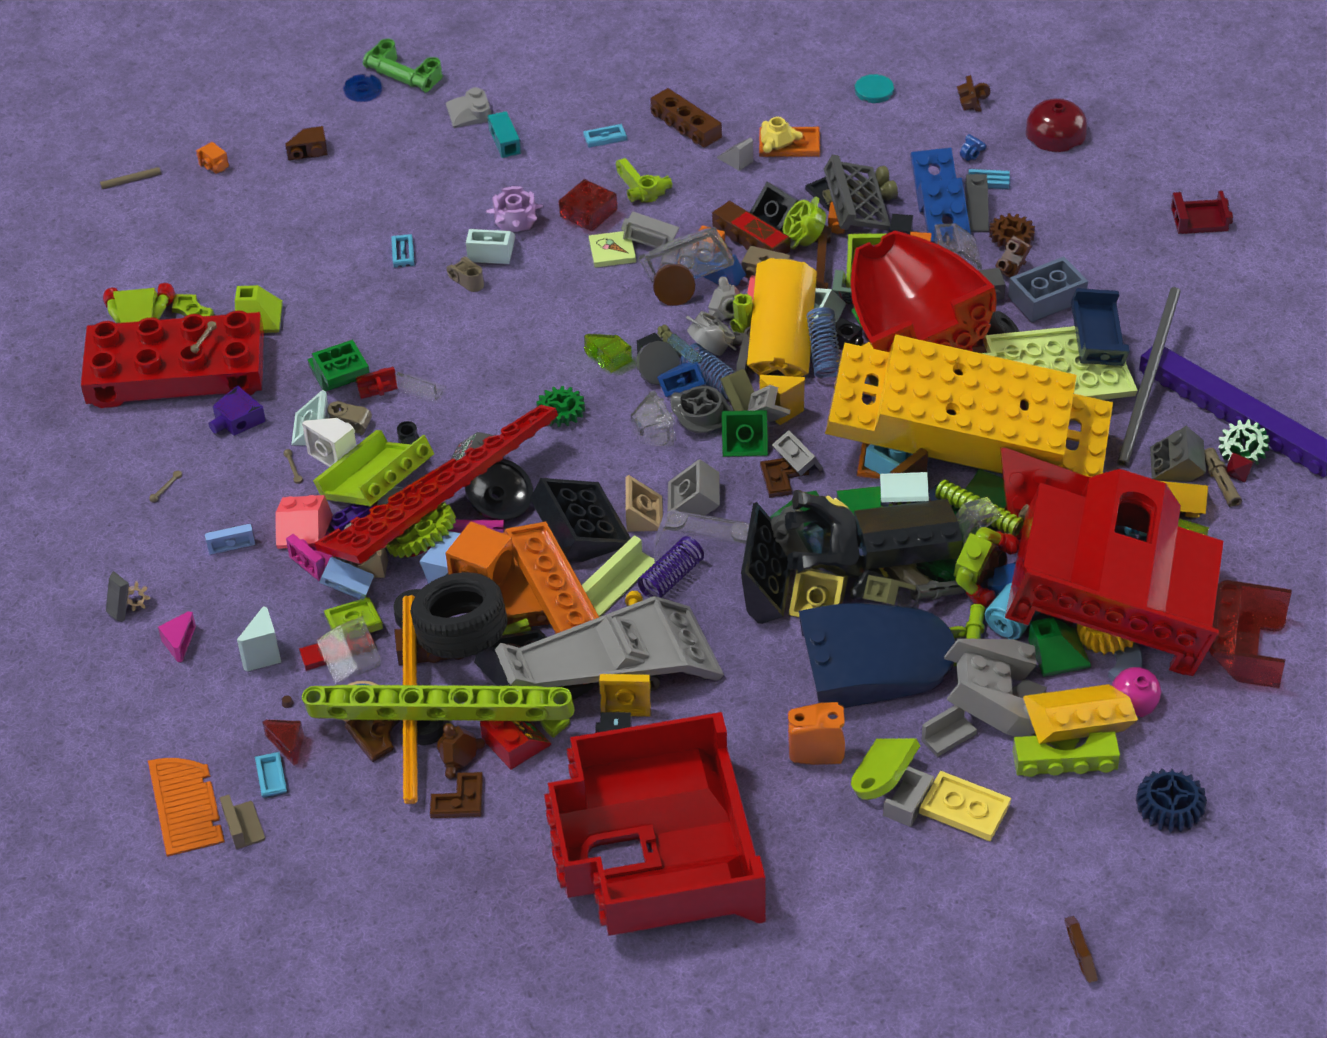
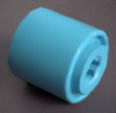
M1011 582L1004 587L985 611V620L994 632L1008 639L1016 640L1027 630L1030 623L1025 625L1005 618ZM1035 611L1031 621H1034L1040 612Z

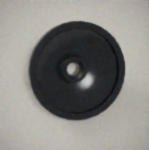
M503 458L500 462L489 467L484 474L474 478L465 487V493L471 506L482 516L491 520L503 519L504 521H509L520 517L531 504L530 497L533 493V487L529 476L519 465Z

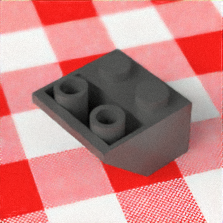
M1188 426L1173 432L1150 447L1151 473L1154 480L1191 482L1206 473L1204 440Z

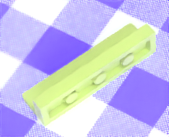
M635 535L582 584L599 617L637 582L638 578L656 562L654 558L642 552V539Z

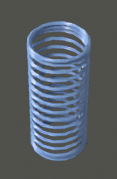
M826 307L815 308L806 315L811 341L812 362L814 364L813 371L814 375L818 378L837 376V372L819 374L817 371H835L838 369L840 362L839 342L837 341L836 320L834 318L835 312ZM819 314H831L830 316L812 318ZM820 323H829L826 325H817ZM831 327L828 329L818 330L819 328ZM822 332H830V333H827V334H818V333H822ZM824 336H832V337H829V338H823V339L820 338V337H824ZM824 368H835L831 370H821Z
M698 343L688 346L681 356L680 363H686L690 352L699 347L690 356L688 363H690L692 356L699 351L692 363L699 362L704 357L699 364L701 368L704 361L707 360L701 368L702 374L705 372V384L715 389L717 388L718 391L721 389L720 393L728 400L723 386L719 389L721 381L718 378L723 372L724 374L721 378L729 375L730 372L735 373L736 371L719 360V358H716L712 353H709ZM711 362L708 368L704 371L707 364ZM714 364V366H713V368L711 369V371L707 374V372H708V370L710 369V367Z

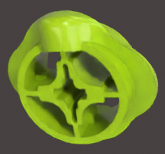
M814 197L811 202L800 200L788 212L783 224V233L791 239L790 249H795L798 244L802 246L811 245L823 231L826 213L818 207V197Z

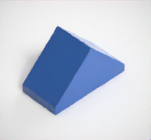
M698 362L683 363L657 377L665 397L672 395L674 392L679 393L706 383Z

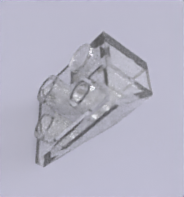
M655 390L651 391L632 412L631 429L641 444L668 451L674 450V441H676V435L673 430V425L676 424L674 415L666 409L664 399L659 398Z

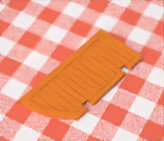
M181 758L148 760L167 857L224 843L221 825H212L213 821L220 820L212 782L203 783V778L210 777L208 764H201Z

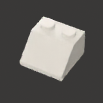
M338 418L306 420L302 423L308 454L329 467L357 446L353 426Z

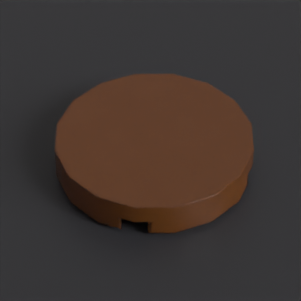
M682 264L665 265L654 276L653 289L655 296L666 305H682L689 301L695 292L696 283L694 275L689 268Z

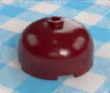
M1060 98L1044 100L1033 107L1027 117V139L1031 140L1042 150L1051 152L1069 151V149L1081 145L1086 138V116L1078 105L1069 100Z

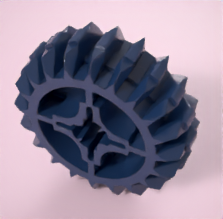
M1161 768L1159 774L1152 771L1150 776L1144 777L1142 783L1138 786L1136 794L1138 812H1142L1143 820L1149 819L1150 826L1158 823L1159 830L1166 826L1171 833L1174 827H1177L1181 833L1184 830V826L1191 829L1193 824H1198L1201 817L1205 814L1207 804L1205 788L1201 787L1200 780L1193 781L1192 774L1185 776L1183 770L1176 773L1173 768L1169 772Z

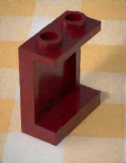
M1218 191L1216 200L1184 201L1181 192H1173L1171 210L1178 234L1225 232L1229 230V224L1233 223V213L1229 211L1228 198H1225L1223 191Z

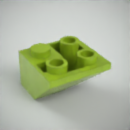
M258 285L237 286L235 311H244L246 313L261 312L264 333H279L283 301Z

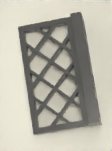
M831 155L824 167V172L840 229L848 230L850 225L888 231L890 222L873 167L841 162L840 156ZM844 170H847L851 175L846 174ZM861 173H867L869 178L867 179ZM856 177L858 180L862 182V184L860 185L853 178ZM847 183L853 186L855 190H852L850 187H848ZM865 186L869 187V188L873 191V193L869 192V191H868L866 188H864V187H865ZM857 193H862L865 197H867V199L862 198ZM852 198L855 199V200H856L858 203H860V204H859V205L855 204V203L852 201ZM870 200L877 205V209L869 203ZM863 206L871 212L870 215L862 209ZM856 212L864 219L856 218ZM875 215V216L878 217L882 222L877 221L876 219L873 218V216Z

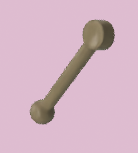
M214 321L208 322V328L196 344L191 346L193 353L199 351V346L210 331L216 329Z
M286 449L283 455L289 461L294 474V483L299 484L303 481L302 476L298 475L291 457L292 451Z
M179 470L174 471L173 477L155 494H151L149 500L153 503L157 502L158 497L176 479L182 477V472Z

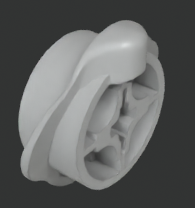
M701 311L695 320L686 316V319L692 322L687 329L689 335L703 348L719 356L728 347L736 351V348L730 345L735 339V335L722 321L704 311Z

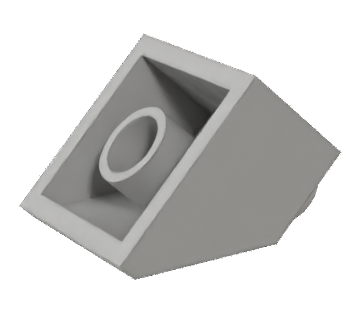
M700 459L668 482V516H706L720 506L719 472Z

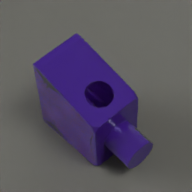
M237 386L214 404L215 419L208 424L211 431L215 434L223 429H227L235 436L264 423L266 419L263 406Z

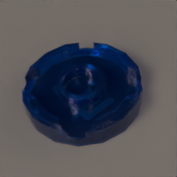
M358 74L346 80L343 92L346 98L352 101L366 102L380 95L382 83L374 75L365 77V74Z

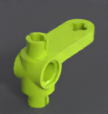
M626 158L616 161L618 174L630 188L627 190V197L630 202L638 199L641 202H653L659 196L664 195L666 189L673 187L672 180L668 175L663 178L659 175L640 176Z

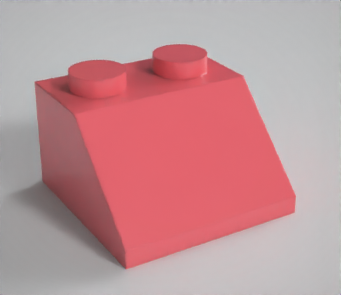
M325 495L282 497L275 512L277 549L288 548L286 538L291 534L296 535L299 539H304L310 547H315L314 543L325 536L333 516Z

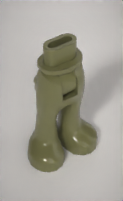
M879 166L875 171L882 199L887 201L894 200L898 196L897 184L894 180L889 181L888 168L886 166ZM855 180V181H857L860 185L862 184V182H861L860 180ZM847 183L848 187H850L852 190H855L853 186ZM867 186L864 187V188H866L869 192L873 193V191H872L869 187H867ZM824 190L823 197L829 205L833 202L830 190ZM857 193L862 198L867 199V197H865L862 193Z

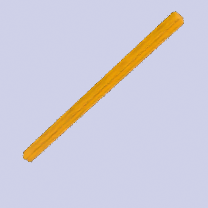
M413 595L403 597V685H417V636L410 612L415 598ZM403 720L404 803L408 805L415 804L418 801L417 720Z

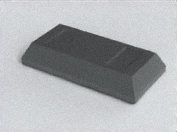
M113 571L108 582L106 612L115 620L123 622L126 616L129 583Z

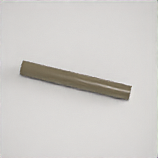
M159 167L101 181L100 185L102 189L161 175Z

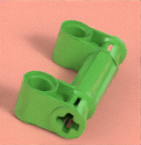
M392 39L379 41L363 58L364 67L376 69L378 73L404 82L411 87H419L425 93L432 89L443 77L440 60L436 57L425 59L415 70L395 62L397 60L395 42Z

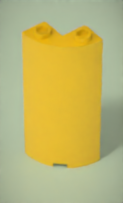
M769 258L766 261L757 263L747 366L759 376L766 375L777 369L785 376L801 377L809 373L811 341L806 315L814 309L817 271L805 262Z

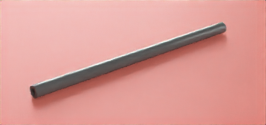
M1177 287L1170 288L1117 460L1118 465L1128 466L1181 293V290Z

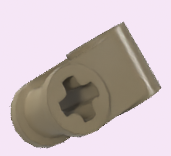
M464 256L455 265L447 266L448 276L468 291L478 292L483 289L482 268L468 257Z
M340 401L330 403L327 408L330 418H338L345 423L351 424L355 433H360V435L365 433L372 418V413L367 408Z

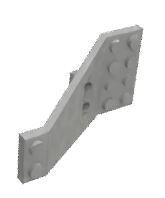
M656 596L521 648L500 643L495 649L499 662L506 674L507 681L511 686L559 687L599 682L600 674L651 676L684 672L715 681L720 680L724 675L690 606Z

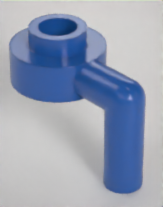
M968 134L965 138L966 142L961 147L960 156L967 161L976 159L980 151H984L987 148V145L971 134Z

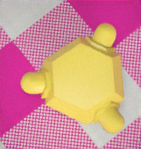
M773 117L769 122L764 121L761 124V142L764 144L763 151L765 153L771 152L772 149L779 150L790 145L794 140H801L803 138V134L800 131H795L781 117Z

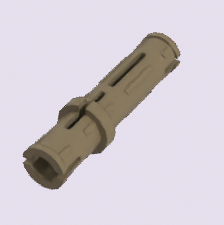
M1214 448L1205 449V462L1209 467L1208 472L1217 482L1228 506L1240 505L1242 498L1239 496L1226 471L1225 463L1220 460Z

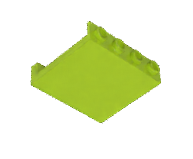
M375 430L315 478L313 482L320 495H325L327 500L372 506L433 456L434 452L425 435L419 437L412 444L387 442L382 430Z

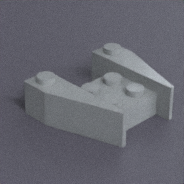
M957 639L944 656V659L957 663L958 684L947 697V701L1005 734L1015 737L1032 736L1035 731L1024 699L1013 695L1011 679L1023 681L1037 665L1035 646L1013 639Z

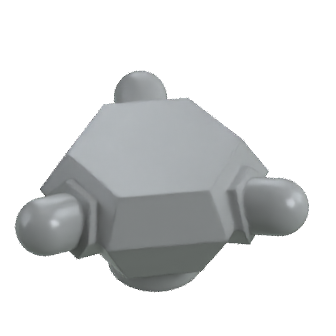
M720 277L718 281L719 286L714 290L708 308L710 309L709 314L720 321L734 318V296L741 293L735 285L728 283L726 277Z

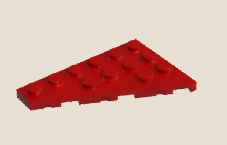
M1000 447L1006 509L1011 512V515H1017V518L1021 509L1026 504L1030 505L1040 483L1081 495L1089 479V476L1006 447ZM1022 530L1020 531V533H1019L1017 536H1015L1016 538H1020V537H1021V535H1022Z

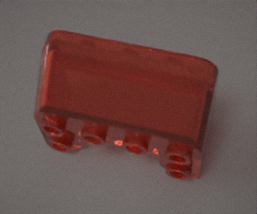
M1224 580L1218 584L1213 627L1217 628L1219 632L1209 652L1234 680L1241 683L1280 688L1285 659L1258 655L1260 630L1280 631L1285 627L1292 589Z

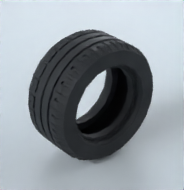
M454 573L431 581L417 593L410 610L419 644L429 653L442 658H464L487 650L502 637L508 621L500 587L490 578L477 573ZM461 613H467L458 617H452Z

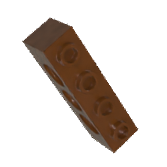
M666 88L650 98V110L653 116L659 117L668 126L677 129L681 135H686L692 139L695 144L705 148L722 138V123L673 90Z

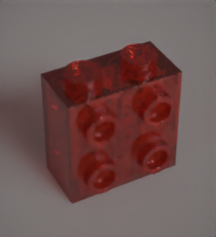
M583 179L559 200L560 217L592 232L618 210L616 193L586 179Z

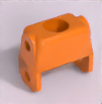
M838 702L817 703L789 710L788 743L789 758L792 762L811 765L842 763V760L845 758V738L842 727L845 725L844 708L838 705ZM831 714H835L837 718L830 719L828 716Z

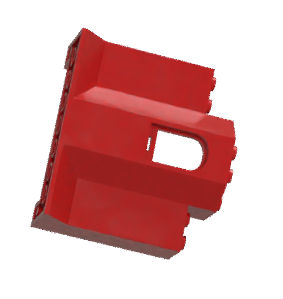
M1117 469L1091 476L1081 495L1040 483L1025 515L1005 618L1029 625L1035 611L1174 654L1169 670L1182 675L1194 676L1219 632L1217 628L1213 627L1224 541L1179 527L1178 521L1181 505L1168 485L1139 474ZM1116 524L1147 533L1146 542L1116 533Z
M722 712L570 737L571 748H567L570 779L549 782V793L544 794L546 809H548L546 810L548 825H550L553 860L556 863L557 880L560 883V888H564L567 898L594 893L596 904L599 905L601 926H606L608 936L736 914L756 923L766 922V877L761 858L756 856L727 748V730ZM639 839L644 862L603 869L601 856L588 858V853L596 846ZM646 843H650L652 852L648 853Z

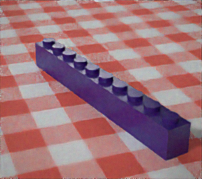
M1152 347L1142 354L1140 358L1139 371L1143 375ZM1164 347L1154 380L1158 381L1163 387H1168L1177 392L1179 396L1196 403L1198 407L1210 411L1217 418L1232 423L1234 426L1238 425V420H1241L1242 424H1246V421L1250 420L1252 426L1258 422L1260 429L1265 428L1266 435H1268L1270 441L1267 444L1272 450L1279 451L1289 457L1291 461L1303 465L1314 474H1318L1323 478L1327 476L1326 438Z

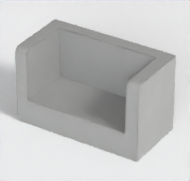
M908 766L903 774V782L892 800L886 799L884 801L883 816L911 827L919 814L920 805L933 784L934 776Z

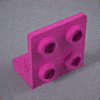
M291 534L286 538L289 557L320 581L332 555L317 551L316 547H310L304 539H299L296 535Z

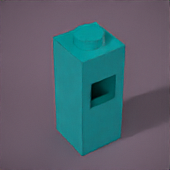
M507 111L487 115L489 131L501 158L521 154L520 139Z

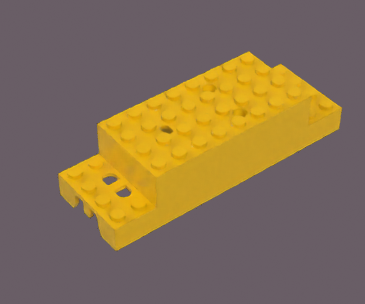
M895 334L890 352L844 343L825 434L912 454L923 448L928 451V457L1002 474L1000 447H1006L1091 477L1103 473L1113 402L1074 394L1077 376L1075 374ZM870 375L877 377L879 381L878 386L865 384L866 377ZM862 394L875 396V403L872 405L863 403ZM1021 401L1028 402V410L1024 411L1020 408ZM951 409L954 410L956 414L950 415L947 413V411ZM1069 421H1077L1081 426L1080 432L1068 429ZM1066 440L1078 442V448L1076 450L1067 449Z

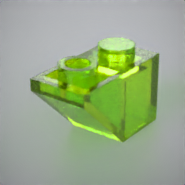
M584 335L585 353L587 356L595 358L601 368H606L612 373L632 362L631 346L618 335Z

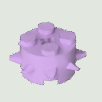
M511 186L502 189V193L498 196L492 197L494 208L486 210V212L494 213L495 224L500 227V230L519 232L533 227L534 222L537 220L535 209L541 208L543 205L535 204L534 193L531 191L528 193L523 191V187Z

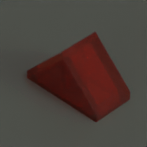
M267 719L263 721L265 736L293 765H296L304 738L301 721Z

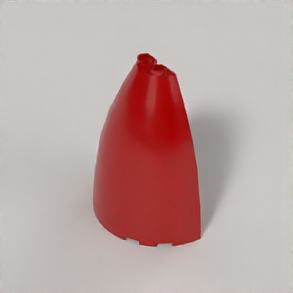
M892 231L881 236V241L877 245H872L868 242L855 249L851 272L852 302L863 331L873 349L890 352L895 334L968 351H973L972 347L979 339H984L991 326L992 314L996 311L995 287L980 271L958 254L939 244L899 231Z

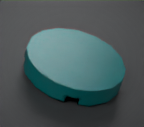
M866 75L858 79L855 84L856 96L861 100H868L869 103L887 101L894 93L893 82L883 75Z

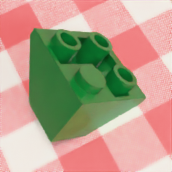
M1055 617L1030 621L1028 641L1030 645L1035 646L1036 660L1043 677L1091 668V663L1075 628Z

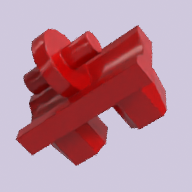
M394 367L379 369V371L355 378L361 399L378 394L383 396L385 392L399 389Z

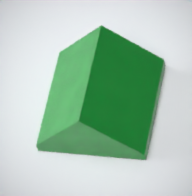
M767 410L722 411L723 456H768Z

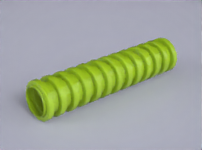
M946 479L937 486L935 491L937 499H948L950 505L960 508L963 512L966 511L969 515L972 514L973 517L979 518L980 521L985 520L986 524L991 523L992 527H997L998 530H1003L1004 533L1017 536L1022 530L1023 518H1017L1015 514L1011 515L1010 511H1005L1004 508H999L998 505H992V502H986L984 498L980 499L978 495L967 492L966 489L961 490L960 486H955L954 483H949Z

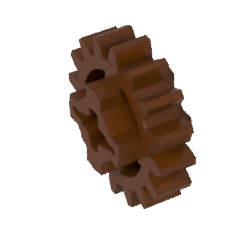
M1010 213L1006 217L1000 215L999 219L994 218L993 223H990L989 238H992V243L997 242V247L1005 246V250L1008 241L1013 236L1031 245V241H1034L1035 226H1032V221H1026V216L1019 218V214H1016L1014 217Z

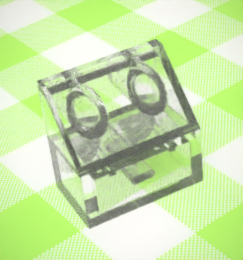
M956 223L935 225L934 243L958 254L976 269H982L978 246L974 236Z
M363 616L339 625L317 639L335 684L381 666V658Z

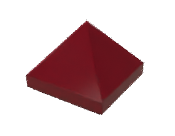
M1233 452L1226 471L1229 476L1245 483L1254 461Z

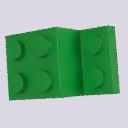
M353 339L312 353V358L307 359L311 371L325 392L355 382L356 377L370 373L369 366Z

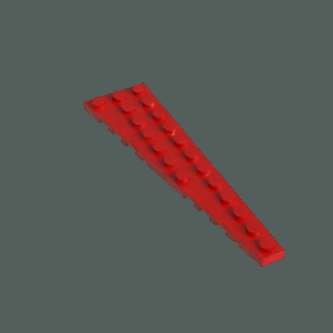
M544 405L536 407L513 423L503 427L500 435L489 436L482 440L484 443L482 446L475 449L471 447L464 451V457L457 461L454 458L403 490L390 496L387 504L372 507L369 509V515L363 518H354L350 521L351 526L343 531L338 528L314 543L317 551L357 564L366 562L375 552L385 548L387 543L401 536L406 529L420 522L422 517L436 510L438 505L452 498L454 493L462 487L468 486L478 475L484 474L489 467L500 462L505 455L516 450L521 443L532 438L541 428L548 426L558 416L556 408Z

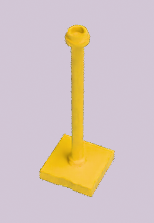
M630 591L625 597L627 606L643 601V597L638 591ZM600 674L601 712H631V716H651L650 675Z

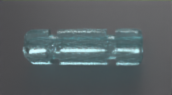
M671 334L667 339V342L689 362H698L699 364L702 361V356L677 334Z

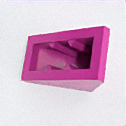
M188 611L158 626L161 641L177 662L183 661L196 628L193 612Z

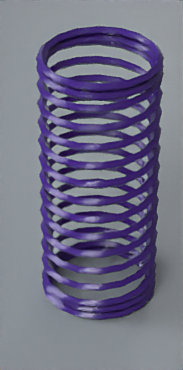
M682 537L638 578L640 591L645 596L650 594L644 586V578L650 590L654 591L647 580L657 588L659 592L657 594L659 598H662L696 564H699L704 559L703 548L692 537ZM683 540L694 544L700 551L701 558H699L697 551L690 544L683 542ZM683 544L689 546L696 553L698 559ZM683 560L685 561V564L687 565L688 569L685 568ZM677 567H678V570L681 572V575L678 574V572H677V570H676ZM675 571L676 574H677V576H678V578H675V576H674V574H673L672 572ZM670 573H671V576L674 578V581L671 580V578H670V576H669ZM668 577L669 580H670V582H671V584H668V582H667V580H666L665 578ZM662 581L667 584L668 588L664 586Z

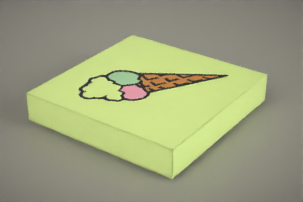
M624 231L589 235V244L595 268L636 262L632 240L623 239Z

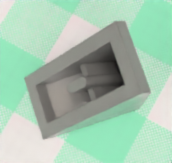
M750 137L730 147L717 156V158L738 171L742 170L753 162L752 138Z

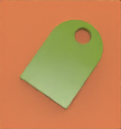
M876 738L851 779V787L856 795L861 799L870 800L881 797L892 790L921 745L916 738Z

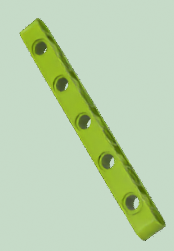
M334 685L310 686L302 694L303 703L310 717L340 720L542 721L566 720L575 711L571 692L563 687Z

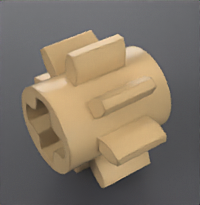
M135 581L134 586H129L127 605H132V611H135L136 606L139 605L145 608L143 604L144 599H150V596L143 593L147 590V586L139 588L137 581ZM137 590L141 598H137L136 602H133L129 594L132 595Z

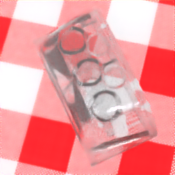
M713 227L681 236L640 255L639 262L653 283L657 271L665 265L682 264L689 268L694 275V279L734 265V256L726 242L719 235L717 229Z

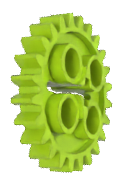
M445 502L441 503L436 510L422 517L420 522L410 526L401 536L387 543L386 548L390 555L393 554L394 557L399 556V558L406 555L409 558L412 553L418 555L421 550L426 552L427 547H435L436 541H443L441 537L449 535L448 530L453 529L452 524L456 523V516L450 505H446Z

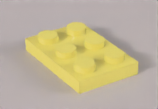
M940 771L919 807V814L991 841L1011 804V798Z

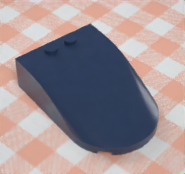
M865 603L835 604L799 611L801 633L806 642L818 703L838 702V705H841L843 708H849L924 693L942 683L943 678L954 666L953 661L944 659L946 653L955 643L953 634L943 620L928 611L917 608Z

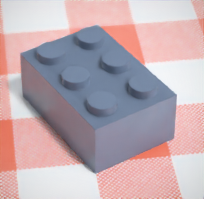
M1061 257L1010 277L1008 297L1031 322L1071 307V301L1076 289H1087L1088 280L1065 257Z

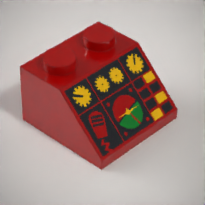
M480 721L482 739L510 770L551 746V742L530 721Z

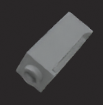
M632 211L629 218H625L622 224V230H624L623 239L627 238L657 248L670 255L677 241L674 238L679 231V227Z

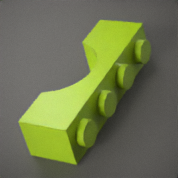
M1115 731L1089 733L1087 741L1082 746L1072 750H1059L1046 743L1039 744L1036 736L1014 737L1012 752L1017 775L1033 777L1037 774L1060 775L1067 772L1084 774L1088 771L1107 773L1112 770H1118L1120 753Z

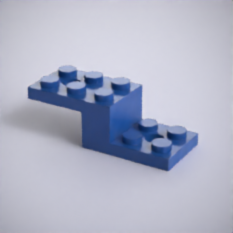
M952 147L911 152L910 158L919 212H924L927 233H932L931 242L938 243L971 239L962 178H956ZM931 166L937 167L939 174H931L928 168ZM948 216L952 219L953 223L945 225L941 218Z

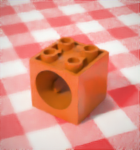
M470 521L446 551L448 575L462 572L477 573L490 578L501 588L515 570L514 556L512 554V537Z

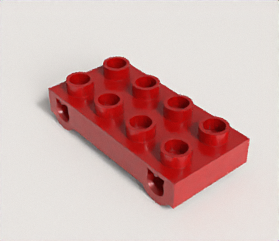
M232 311L227 315L215 316L190 314L183 318L164 320L149 317L138 322L114 323L112 321H102L96 325H87L81 377V389L85 403L93 404L99 408L118 407L124 401L228 394L237 386L250 396L256 391H262L264 328L261 312L246 313L244 311ZM214 321L216 329L210 331L199 346V351L193 353L191 346L196 344L208 328V322Z

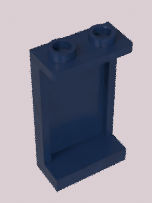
M1076 289L1071 306L1080 363L1124 366L1130 350L1129 345L1123 344L1117 309L1119 291Z

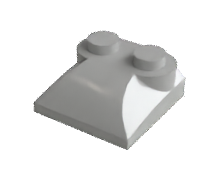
M477 87L468 90L466 96L446 102L453 128L488 122L487 115H491L485 91Z

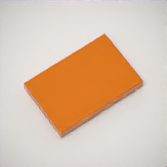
M760 127L759 157L820 156L819 127H792L795 131H800L803 134L801 140H794L784 148L779 150L772 149L771 152L765 153L763 151L764 144L761 142L762 127Z

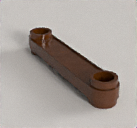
M828 225L824 226L823 231L815 241L818 242L816 288L828 289V282H824L826 243H831L832 227Z

